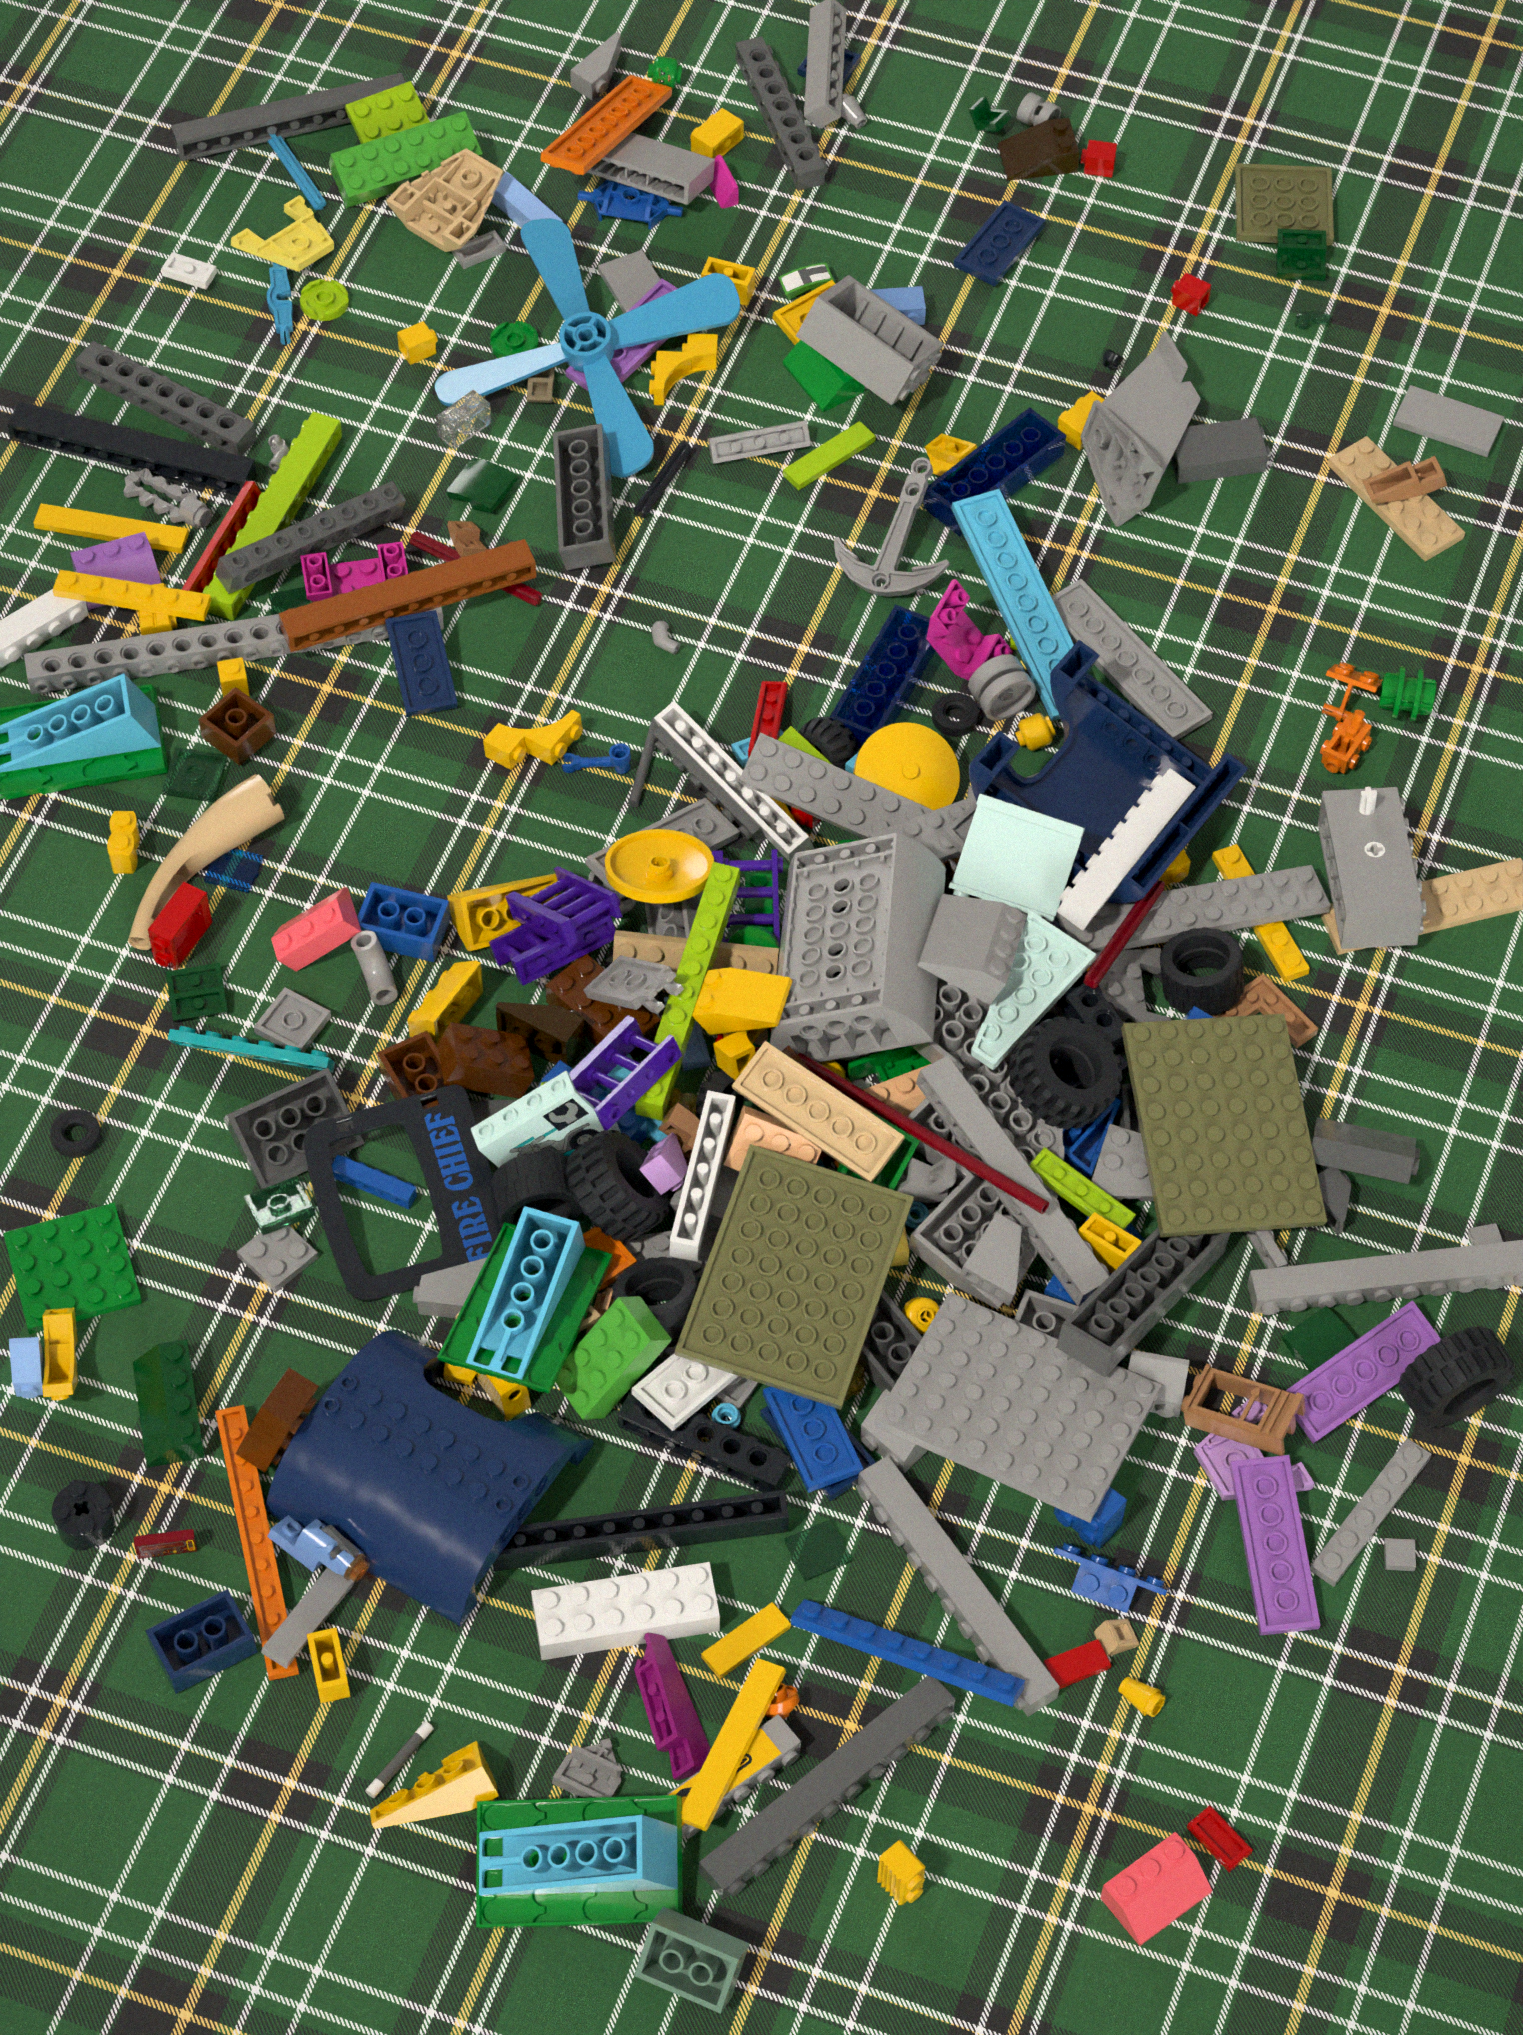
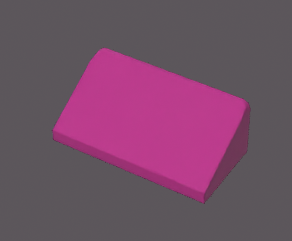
M717 155L715 158L713 181L709 186L718 204L724 209L738 205L739 187L723 157Z

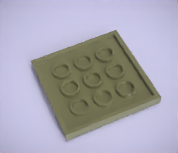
M1236 163V241L1277 243V230L1279 228L1326 231L1327 245H1333L1331 167Z

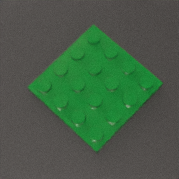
M115 1203L3 1233L29 1334L44 1331L43 1314L45 1310L75 1308L77 1322L142 1304Z

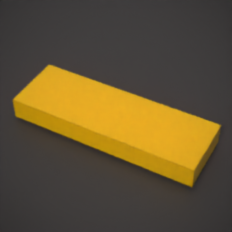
M772 1602L701 1653V1658L715 1675L722 1679L789 1630L791 1623Z

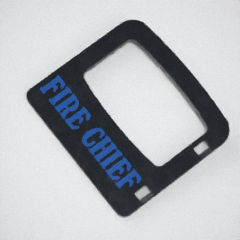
M460 1085L442 1087L428 1093L413 1095L351 1112L344 1116L322 1120L313 1124L306 1131L304 1149L320 1218L346 1289L357 1300L364 1302L376 1301L414 1290L415 1286H420L421 1275L487 1258L502 1229L492 1187V1172L487 1157L478 1150L471 1128L476 1125V1121L467 1093ZM437 1098L438 1106L423 1109L421 1101ZM349 1121L353 1122L354 1129L338 1132L336 1125ZM393 1125H400L405 1129L413 1146L428 1188L440 1234L442 1255L433 1260L371 1276L366 1272L360 1260L342 1210L331 1166L329 1146L335 1141Z

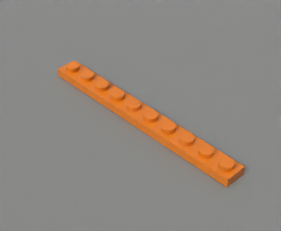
M240 1405L217 1410L215 1413L263 1647L287 1618V1612L273 1543L267 1537L270 1529L257 1467L235 1454L249 1430L245 1407ZM264 1655L269 1681L299 1674L296 1658L286 1669Z

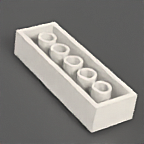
M710 1562L531 1591L541 1660L646 1643L644 1636L648 1632L663 1635L666 1637V1640L720 1631V1615Z

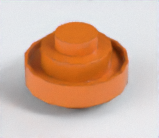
M781 1683L765 1716L773 1718L779 1714L782 1719L788 1717L789 1713L800 1701L797 1689Z

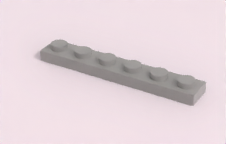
M1407 1438L1311 1564L1310 1571L1335 1587L1430 1460L1432 1454Z

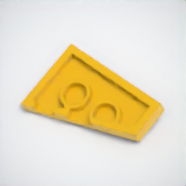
M833 280L773 312V320L794 345L800 340L796 335L816 298L835 285Z

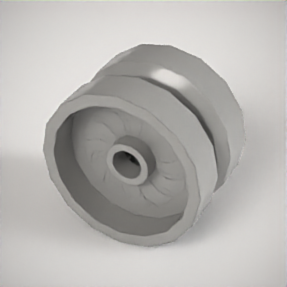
M1011 654L1000 655L983 663L973 673L968 684L971 694L979 702L987 718L993 721L1004 720L1021 712L1031 702L1036 692L1034 682L1025 673L1017 657Z

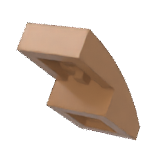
M448 521L447 526L451 540L461 557L470 556L487 549L479 540L480 529L472 521Z

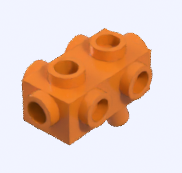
M1355 710L1353 716L1348 714L1343 723L1339 721L1333 730L1332 739L1330 741L1326 740L1320 750V754H1322L1321 763L1324 764V767L1329 772L1337 773L1339 771L1345 774L1348 768L1353 770L1360 759L1358 755L1360 750L1366 752L1372 742V737H1370L1372 726L1363 720L1365 713L1362 710Z

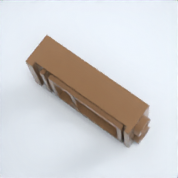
M1206 1364L1202 1373L1196 1375L1193 1382V1390L1190 1396H1185L1181 1406V1411L1184 1412L1185 1425L1279 1456H1283L1285 1453L1284 1437L1286 1433L1293 1434L1296 1429L1295 1415L1304 1416L1306 1412L1304 1394L1298 1392L1293 1394L1211 1368L1210 1364ZM1211 1387L1250 1399L1240 1419L1201 1407ZM1254 1401L1268 1405L1258 1425L1245 1421Z

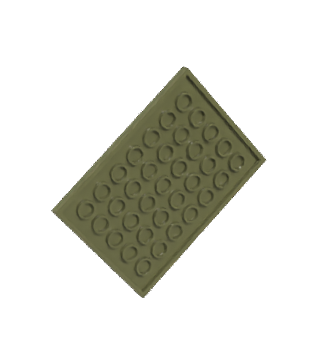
M1284 1013L1124 1023L1122 1025L1121 1031L1160 1237L1324 1226L1326 1224L1327 1218Z
M750 1144L677 1343L675 1355L841 1410L914 1197Z

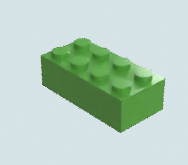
M640 1296L618 1297L569 1354L557 1377L556 1384L582 1420L603 1419L672 1339Z

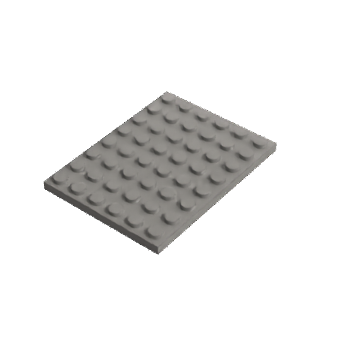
M949 1292L877 1414L874 1426L1091 1523L1156 1401L1162 1385L1117 1365L1104 1377L1056 1348L1058 1339Z

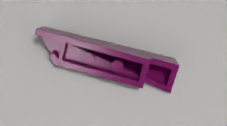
M648 1632L644 1636L647 1644L643 1659H637L634 1671L657 1751L667 1752L669 1750L673 1779L681 1780L692 1777L701 1770L711 1748L666 1637Z

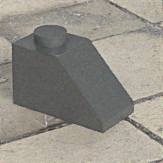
M1329 1167L1318 1174L1327 1218L1326 1223L1338 1236L1342 1233L1346 1219L1351 1182L1344 1172H1340L1337 1168Z

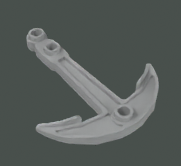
M921 457L913 461L911 465L912 473L906 478L899 497L900 504L873 566L860 562L857 555L847 549L839 537L834 538L835 555L840 567L852 583L868 593L886 597L911 594L933 583L950 565L946 559L931 565L912 567V572L897 571L916 511L920 508L928 487L927 479L933 473V467L927 458ZM927 469L924 473H920L921 470ZM914 492H919L918 494L911 496ZM881 582H886L883 586L878 587Z

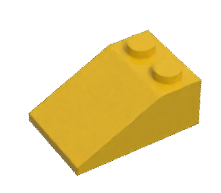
M731 967L707 970L692 1016L709 1035L777 1027L793 980L790 977Z

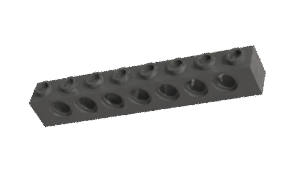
M762 36L736 42L735 60L797 191L824 185L825 174L828 173L827 164L824 159L821 160L819 147L817 143L812 141L810 128L804 125L802 111L796 108L795 97L793 93L790 94L788 91L786 78L781 77L779 64L773 60L770 45H766Z
M93 341L75 359L79 377L226 453L243 456L257 440L255 423L250 419L243 418L233 413L229 408L221 407L209 398L192 392L188 387L181 386L171 381L168 377L153 372L149 367L142 366L132 361L129 357L112 351L106 345Z
M393 481L388 482L220 557L215 575L228 594L233 593L301 562L300 555L324 552L401 517L406 499Z

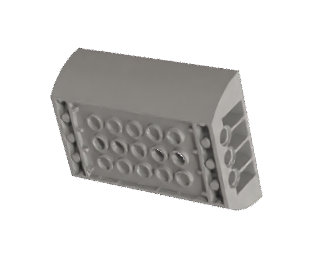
M893 833L794 854L788 868L777 972L778 976L790 977L793 981L779 1024L771 1029L770 1044L782 1051L789 1045L797 1055L803 1053L816 1062L933 1041L938 977L917 966L939 899L944 894L946 868L928 848L907 836ZM842 907H847L843 912L838 913ZM843 950L839 955L834 956L837 951ZM836 972H841L837 977L832 978Z

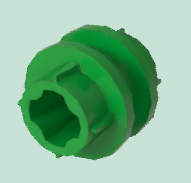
M1402 666L1399 667L1398 673H1384L1379 696V708L1392 710L1391 718L1397 719L1399 710L1409 711V721L1414 722L1417 714L1431 715L1436 693V680L1424 678V670L1418 669L1416 678L1405 676L1406 669Z

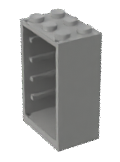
M850 275L816 298L796 337L890 405H893L899 399L903 401L909 392L913 393L920 384H925L931 375L929 372L931 365L935 366L942 356L940 350L944 345L943 342Z

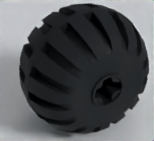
M826 716L811 719L798 731L830 763L840 769L845 770V763L858 753L856 737H853L850 727H846L847 724L836 718Z

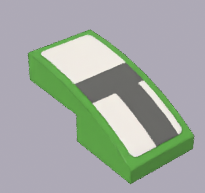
M827 263L805 266L778 277L789 300L809 289L813 291L831 280L835 283Z

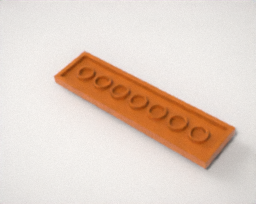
M629 75L541 152V162L550 164V166L569 170L573 174L584 175L672 96V87Z

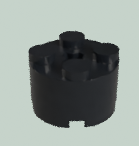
M79 1479L73 1480L54 1499L52 1517L61 1540L70 1548L81 1551L94 1546L99 1547L105 1544L113 1535L116 1527L115 1512L109 1494L100 1485Z

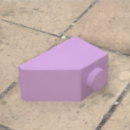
M673 1132L651 1148L639 1169L661 1195L669 1189L672 1192L677 1190L685 1182L683 1178L688 1170L677 1136Z

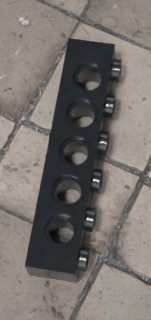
M1086 970L1056 1003L1068 1019L1070 1017L1079 1019V1023L1084 1024V1022H1087L1093 1026L1092 1029L1096 1032L1101 1031L1105 1035L1104 1039L1106 1042H1111L1115 1048L1114 1055H1118L1125 1051L1121 1027L1127 1022L1121 1020L1114 1004L1106 1000L1099 985L1096 988H1091L1084 984L1085 975L1087 974Z
M632 1390L618 1412L619 1428L762 1493L779 1491L791 1470V1457L782 1449L776 1447L772 1449L762 1444L760 1440L753 1436H744L735 1432L727 1424L719 1425L709 1420L706 1415L700 1412H695L681 1424L686 1427L685 1429L672 1431L658 1417H647L652 1412L632 1395ZM702 1437H709L712 1440L709 1442H702L699 1439ZM728 1449H736L738 1452L735 1454H728L725 1451ZM754 1461H762L765 1464L762 1466H754L751 1463Z

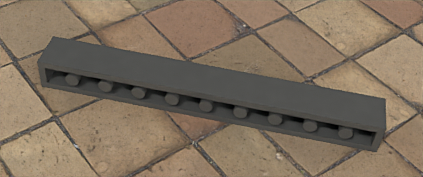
M402 73L174 124L171 125L174 145L180 161L268 142V140L272 139L269 134L285 138L350 123L351 121L345 110L346 104L406 82Z
M926 1676L699 1862V1874L722 1900L726 1899L730 1894L732 1896L739 1894L745 1888V1882L753 1875L756 1877L762 1875L769 1868L770 1861L777 1856L780 1858L785 1856L792 1849V1843L798 1838L808 1837L816 1829V1824L824 1817L826 1819L831 1818L839 1810V1805L847 1798L849 1800L854 1799L862 1791V1786L870 1779L872 1781L877 1780L885 1772V1767L893 1760L898 1762L905 1757L911 1745L915 1742L919 1744L927 1739L934 1726L938 1723L943 1725L954 1715L955 1698L936 1678Z

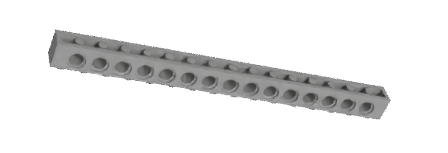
M442 608L429 610L437 611L440 629H444ZM279 614L27 653L24 654L31 694H43L50 691L97 685L121 674H125L129 679L150 677L152 675L215 666L217 661L243 657V661H252L265 657H278L284 654L303 653L322 648L383 640L388 638L386 625L383 624L290 652L281 631Z

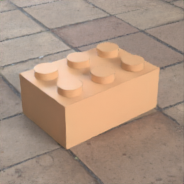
M743 1106L726 1146L723 1165L740 1171L750 1144L816 1165L822 1150L773 1116Z

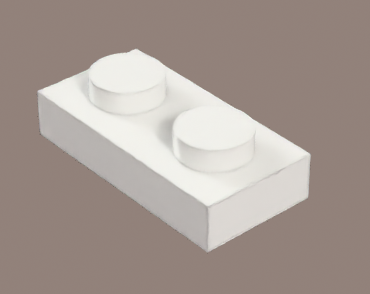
M173 252L161 268L162 276L202 289H207L217 274L216 266Z

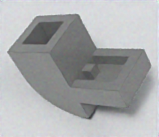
M945 1157L933 1166H930L912 1158L909 1160L894 1190L913 1196L914 1201L924 1203L941 1202L948 1196L949 1187H952L956 1181V1162Z

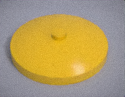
M895 723L873 733L858 752L853 770L854 775L932 810L951 805L958 792L960 782L958 761L947 741L932 729L915 723Z
M667 829L643 830L619 839L609 848L605 856V876L609 884L616 891L628 898L646 903H673L689 899L704 890L714 857L707 845L689 834Z

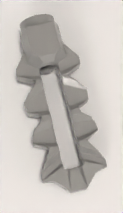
M147 468L131 472L125 478L126 486L123 490L125 497L139 496L140 505L144 507L154 503V511L158 515L170 511L171 522L183 521L196 529L199 527L205 528L210 523L212 511L207 508L205 503L197 499L195 493L182 494L179 485H167L164 477H152ZM142 480L144 484L151 485L153 489L165 493L168 497L178 502L181 501L179 508L175 507L174 504L163 501L156 494H150L140 487V481Z

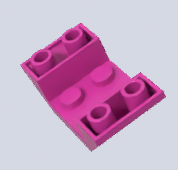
M403 541L377 545L378 558L330 565L327 562L326 552L300 555L307 599L313 602L321 601L341 593L360 589L364 586L384 582L387 579L407 575L408 570Z
M954 579L949 584L930 617L926 639L955 675L969 681L973 673L983 663L1000 655H1012L1013 650L1000 634L983 636L963 610L970 596L960 583Z

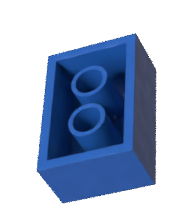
M371 882L357 918L361 931L369 930L374 932L383 950L434 962L449 925L451 915L449 900Z

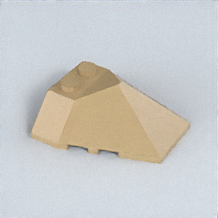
M467 148L441 162V166L429 172L426 170L421 173V177L411 183L407 181L401 184L386 200L388 206L408 230L444 252L461 249L477 232L504 174L502 169Z

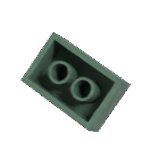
M663 1906L650 1924L634 1976L721 2014L732 1998L749 1943Z

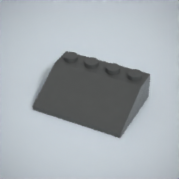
M326 1068L226 1115L223 1119L261 1190L265 1191L308 1170L304 1137L306 1131L313 1124L329 1118L350 1114L329 1068ZM352 1121L336 1125L339 1133L354 1129ZM361 1135L331 1143L329 1146L330 1160L337 1155H341L364 1144Z

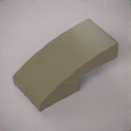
M555 367L528 378L527 402L552 403Z

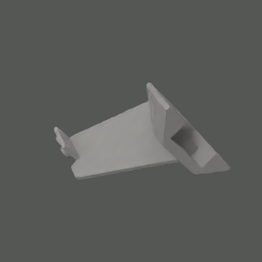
M1167 331L1162 332L1157 347L1102 403L1099 400L1093 402L1080 436L1105 509L1116 527L1124 524L1150 504L1154 492L1201 400L1190 381L1182 382L1188 366Z

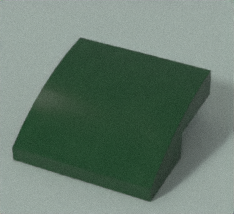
M1278 228L1276 279L1325 281L1326 231Z
M472 457L446 490L449 499L469 502L473 510L492 513L519 478L515 473L502 466Z
M220 963L165 972L173 1022L228 1013Z
M1327 1306L1318 1310L1281 1337L1296 1361L1302 1360L1310 1373L1357 1340L1345 1324Z

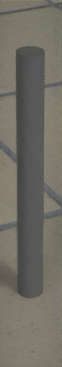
M654 717L650 723L628 804L632 807H638L655 748L656 739L652 732L658 728Z

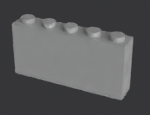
M630 133L587 173L688 205L713 181L715 159Z

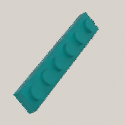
M180 1026L179 1030L170 1029L167 1039L175 1045L318 1071L329 1068L330 1072L333 1073L335 1062L328 1057V1053L312 1050L311 1054L301 1053L302 1049L285 1045V1049L274 1048V1043L259 1041L257 1045L248 1043L249 1039L239 1036H232V1040L222 1038V1034L212 1031H206L205 1035L196 1034L195 1029Z

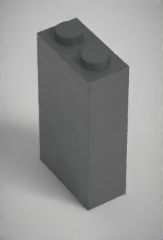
M1257 418L1188 426L1171 458L1177 483L1266 472L1267 461L1271 460L1269 446H1265L1264 429L1259 427Z
M1319 1117L1316 1119L1311 1141L1315 1164L1409 1184L1410 1176L1417 1174L1420 1160V1149L1416 1148L1417 1138Z

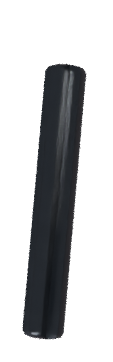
M685 442L678 444L635 505L634 514L636 516L645 518L690 455V444Z

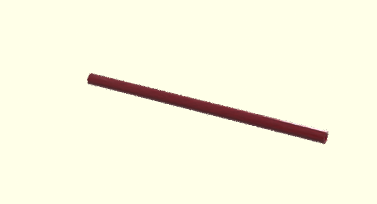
M798 1054L800 1059L816 1076L845 1096L1038 1213L1044 1214L1047 1211L1049 1202L805 1054Z

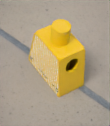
M478 1373V1382L506 1421L531 1408L526 1386L509 1383L503 1379ZM511 1393H512V1396H516V1397L513 1398V1399H509V1396H510Z

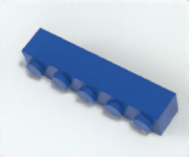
M337 1155L331 1165L334 1179L406 1209H410L417 1197L416 1187L412 1183H405L395 1176H389L378 1169L369 1168L364 1163L352 1161L347 1156Z

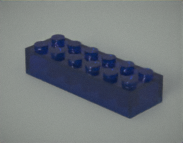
M1029 407L928 485L924 495L923 508L960 537L963 532L951 509L953 502L996 489H1000L1006 501L1064 455L1066 434Z
M895 604L829 718H832V721L839 720L844 724V728L848 727L853 732L852 736L856 737V746L861 749L873 733L895 723L936 652L926 639L930 622L929 617Z

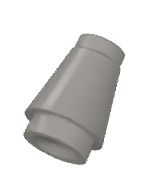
M848 93L843 94L841 117L857 129L863 127L867 122V118L855 97L850 96Z

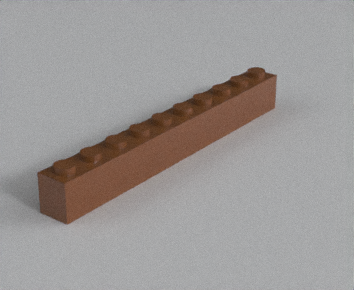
M525 539L513 541L503 546L486 549L483 552L463 556L427 569L413 571L394 579L391 578L374 585L364 586L351 592L341 593L321 601H314L308 605L288 609L279 613L281 631L290 652L298 651L385 624V619L429 611L536 578V562Z

